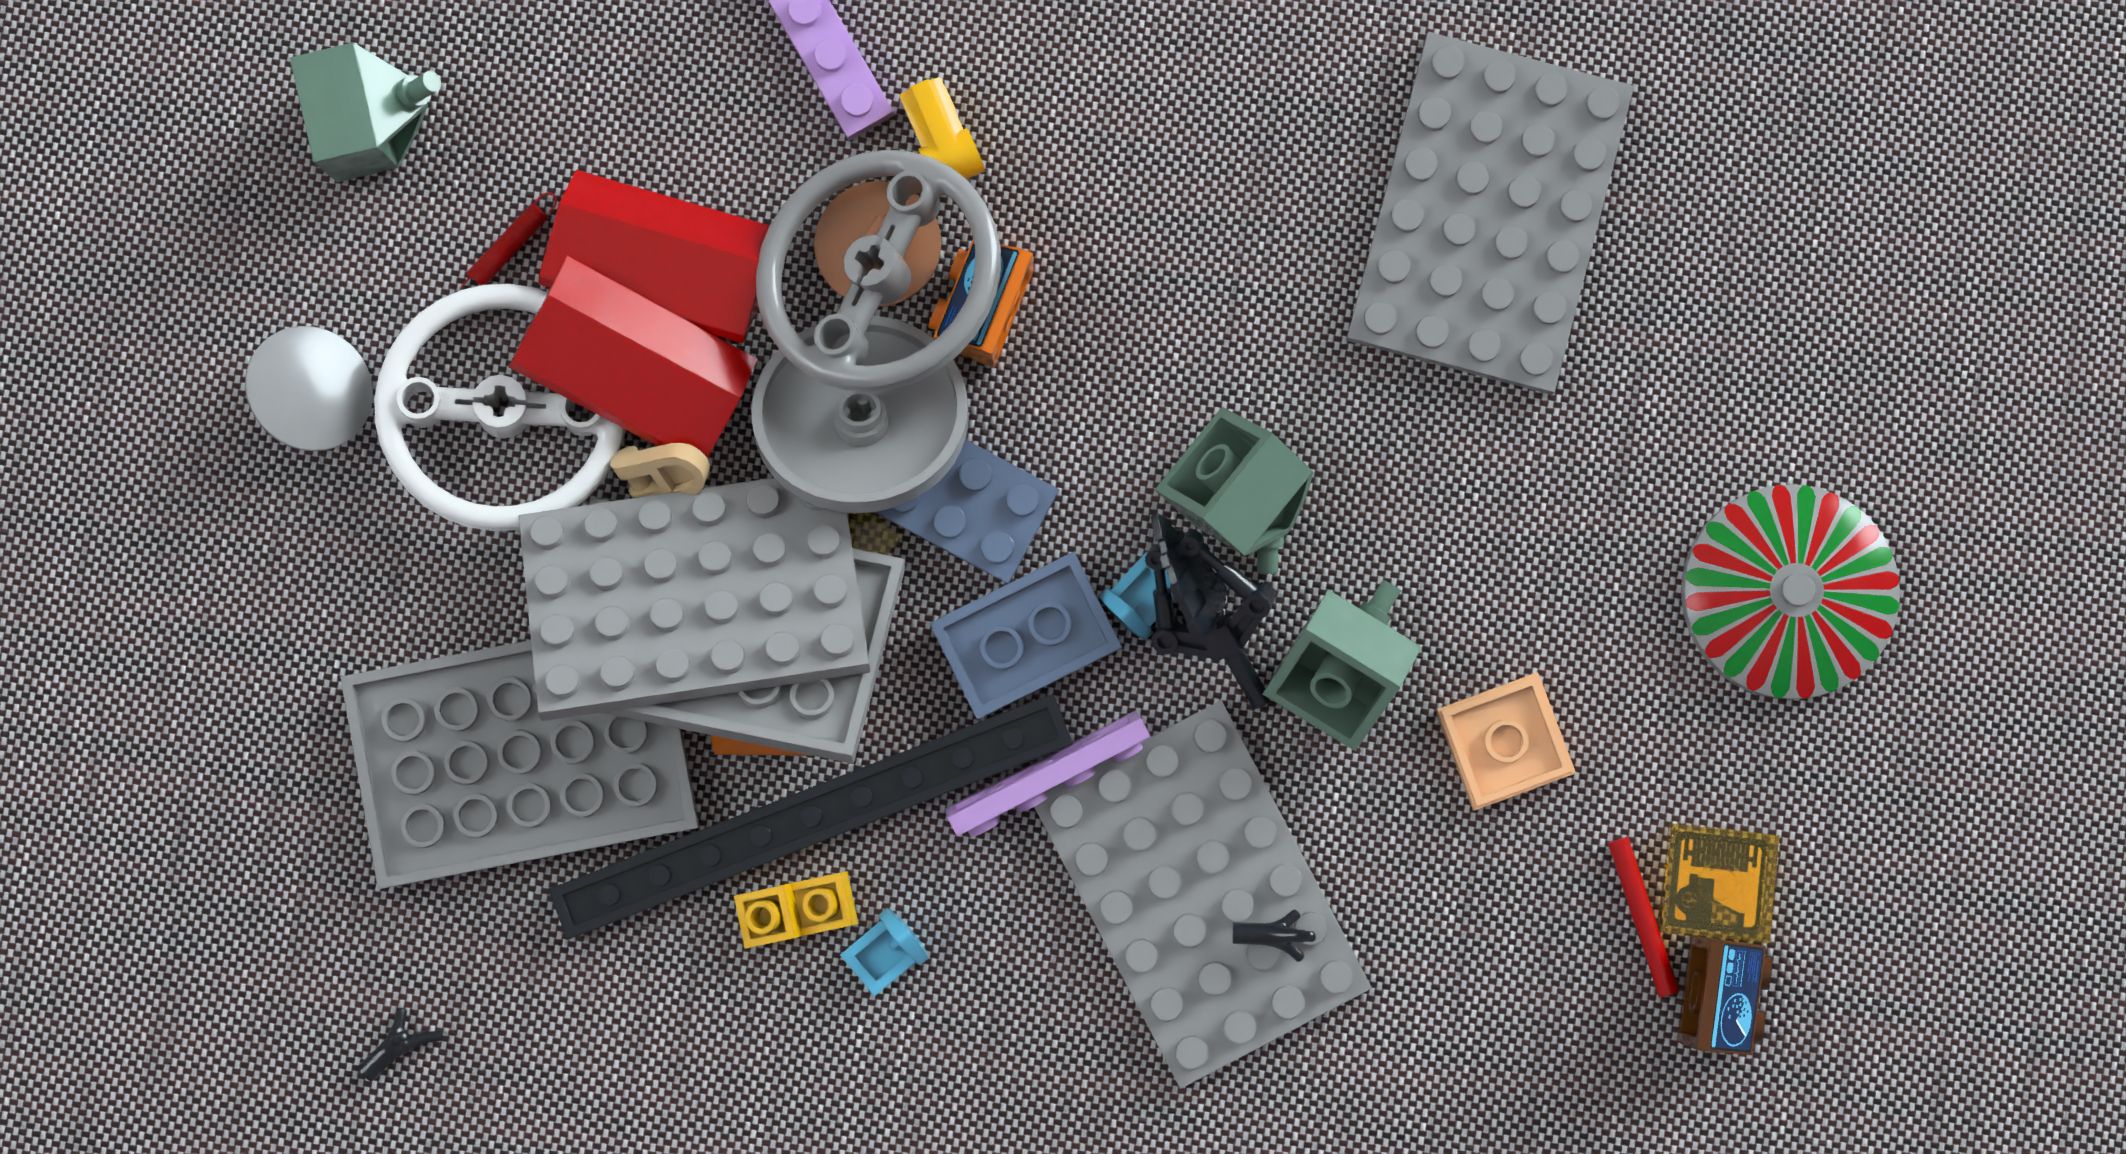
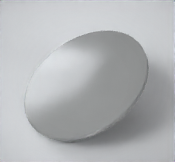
M296 326L278 331L263 341L255 350L246 370V397L255 419L269 435L292 448L304 451H323L338 447L349 441L360 431L370 414L373 401V386L369 370L360 354L351 344L328 330L311 326Z

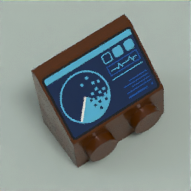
M1691 935L1677 1038L1678 1043L1702 1051L1752 1055L1753 1043H1761L1765 1026L1764 1012L1758 1011L1760 990L1768 989L1772 973V960L1769 957H1765L1766 946Z

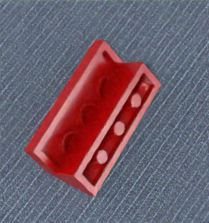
M576 170L559 202L540 269L538 284L551 287L565 258L569 256L713 335L744 343L759 307L756 295V273L760 249L770 225Z
M567 256L560 266L541 307L527 327L508 367L656 446L670 443L690 444L708 458L738 405L758 359Z

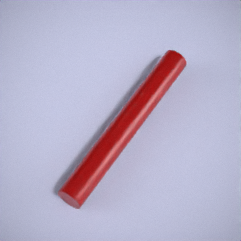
M1626 836L1608 842V846L1658 996L1660 998L1679 992V988L1629 837Z

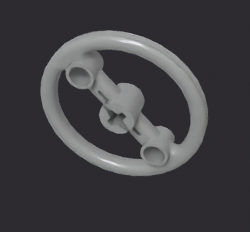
M880 150L865 152L839 160L820 170L799 186L782 205L768 228L760 249L756 273V295L760 315L768 334L782 354L803 373L829 386L849 391L875 392L893 390L918 382L939 371L957 357L976 336L990 312L997 294L1001 272V246L996 224L986 203L969 181L952 167L930 156L911 151ZM895 176L890 181L886 191L891 207L877 235L859 238L846 251L844 270L852 284L837 314L828 315L819 322L814 333L815 344L807 345L792 327L785 311L782 296V272L785 257L794 235L809 214L833 193L850 184L869 178ZM922 192L917 202L905 206L910 196ZM942 195L949 196L964 213L971 228L975 244L974 275L965 303L954 321L925 348L906 358L887 364L859 365L866 358L869 350L868 340L864 334L879 304L894 303L902 298L909 289L911 271L903 256L918 227L932 222L939 213V198ZM850 334L849 340L844 346L833 350L834 344L839 337Z

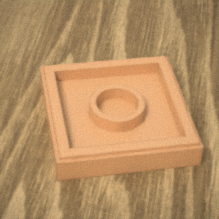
M1538 672L1435 710L1473 811L1576 773Z

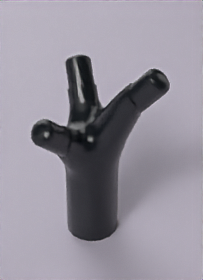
M1295 909L1283 918L1271 923L1233 922V944L1275 947L1288 953L1296 962L1302 961L1305 955L1293 942H1313L1316 939V934L1313 931L1289 928L1300 918V913Z
M397 1008L394 1023L387 1037L358 1065V1070L367 1080L373 1081L401 1055L423 1044L441 1041L443 1039L442 1031L436 1030L408 1034L404 1028L407 1010Z

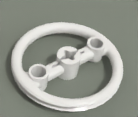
M489 284L460 290L436 301L420 312L400 332L387 352L378 375L374 397L375 425L380 446L390 468L405 489L423 506L449 521L469 528L489 531L520 530L518 515L576 507L585 501L603 482L612 468L610 465L612 457L621 448L626 429L597 414L587 422L574 421L568 416V413L575 402L558 393L525 392L520 383L512 377L504 375L490 376L481 381L476 389L436 387L427 378H406L408 367L419 349L436 332L450 322L468 314L491 309H514L536 314L548 292L534 287L515 284ZM418 392L431 393L434 396V402L429 410L418 414L407 410V403L412 395ZM507 397L511 407L505 408L504 416H495L492 407L498 406L500 398ZM439 420L479 422L483 430L488 434L504 439L521 433L527 425L567 427L574 435L582 437L595 434L598 440L584 466L570 481L553 493L535 501L515 506H489L475 504L455 497L429 479L413 460L405 444L402 428L406 424L426 428L436 424Z

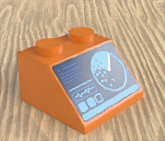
M972 240L968 251L959 249L955 256L948 279L956 282L949 300L939 298L928 325V328L936 331L933 337L934 340L954 321L965 303L972 285L975 269L974 240ZM1000 244L1001 272L997 294L992 307L976 336L959 354L992 368L996 366L1034 271L1032 252Z

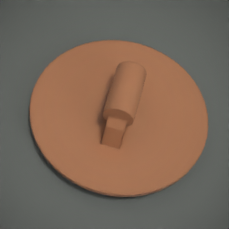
M866 182L845 190L832 200L819 219L814 238L816 262L825 281L843 298H845L852 284L844 270L846 251L859 238L877 235L891 207L886 192L890 182ZM916 193L913 194L906 201L905 206L914 204L919 200L920 196ZM936 218L929 224L918 227L903 256L911 271L909 289L902 298L894 303L879 304L878 307L894 305L909 299L918 293L931 279L941 254V233Z

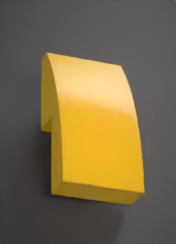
M848 871L734 896L745 949L859 924Z

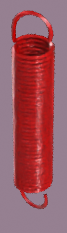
M551 192L543 193L533 204L528 205L524 209L523 213L513 221L514 223L504 231L503 235L495 240L492 246L484 252L483 256L466 272L469 277L461 285L460 290H462L470 278L480 285H487L489 283L488 281L509 262L510 258L518 252L519 248L549 219L535 203L544 195L553 196L555 203L552 209L549 210L551 212L557 204L555 194Z

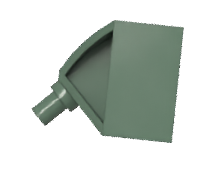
M353 42L290 57L313 162L336 182L399 168L422 123L430 95L441 88L440 77L433 71H427L420 76L407 75Z
M1221 407L1155 488V491L1195 527L1244 556L1257 550V572L1273 574L1278 572V548L1284 545V536L1292 529L1301 511L1311 484L1313 471L1272 432Z
M1382 580L1370 602L1363 601L1358 608L1328 589L1285 654L1263 695L1356 751L1402 686L1422 648L1417 643L1387 626L1391 619L1387 614L1401 590L1386 580Z

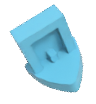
M1147 552L1111 590L1105 588L1098 595L1105 608L1125 628L1144 640H1147L1153 633L1150 627L1156 622L1153 591L1156 589L1154 570L1146 565L1145 556ZM1165 570L1166 584L1170 588L1171 584Z
M886 908L879 914L880 922L840 954L874 997L915 962L922 965L929 959L923 944L912 929L889 908Z

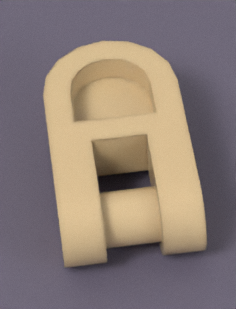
M670 443L643 450H638L635 446H628L619 450L610 461V465L619 479L627 480L630 484L628 491L632 498L673 492L696 495L703 489L710 470L707 457L696 447L685 443Z

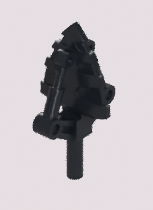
M1159 513L1152 515L1153 533L1155 541L1158 540L1159 543L1151 546L1145 556L1146 565L1154 570L1156 589L1153 591L1157 629L1152 636V646L1157 652L1166 655L1176 652L1210 658L1213 662L1224 659L1252 709L1265 706L1271 699L1263 695L1266 688L1243 648L1261 620L1270 612L1276 600L1274 588L1263 582L1254 584L1228 561L1224 563L1210 552V547L1204 543V538L1200 532L1195 530H1189L1186 533L1182 530L1177 531L1172 526V521ZM1165 570L1171 584L1170 588L1166 584ZM1227 585L1244 599V602L1235 612L1224 615L1223 607L1226 602ZM1172 594L1179 604L1187 622L1186 624H1181L1175 620Z

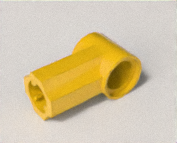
M941 77L919 82L899 94L900 101L921 146L918 149L919 154L930 156L952 167L966 180L985 172L983 162L972 136L967 128L963 129Z

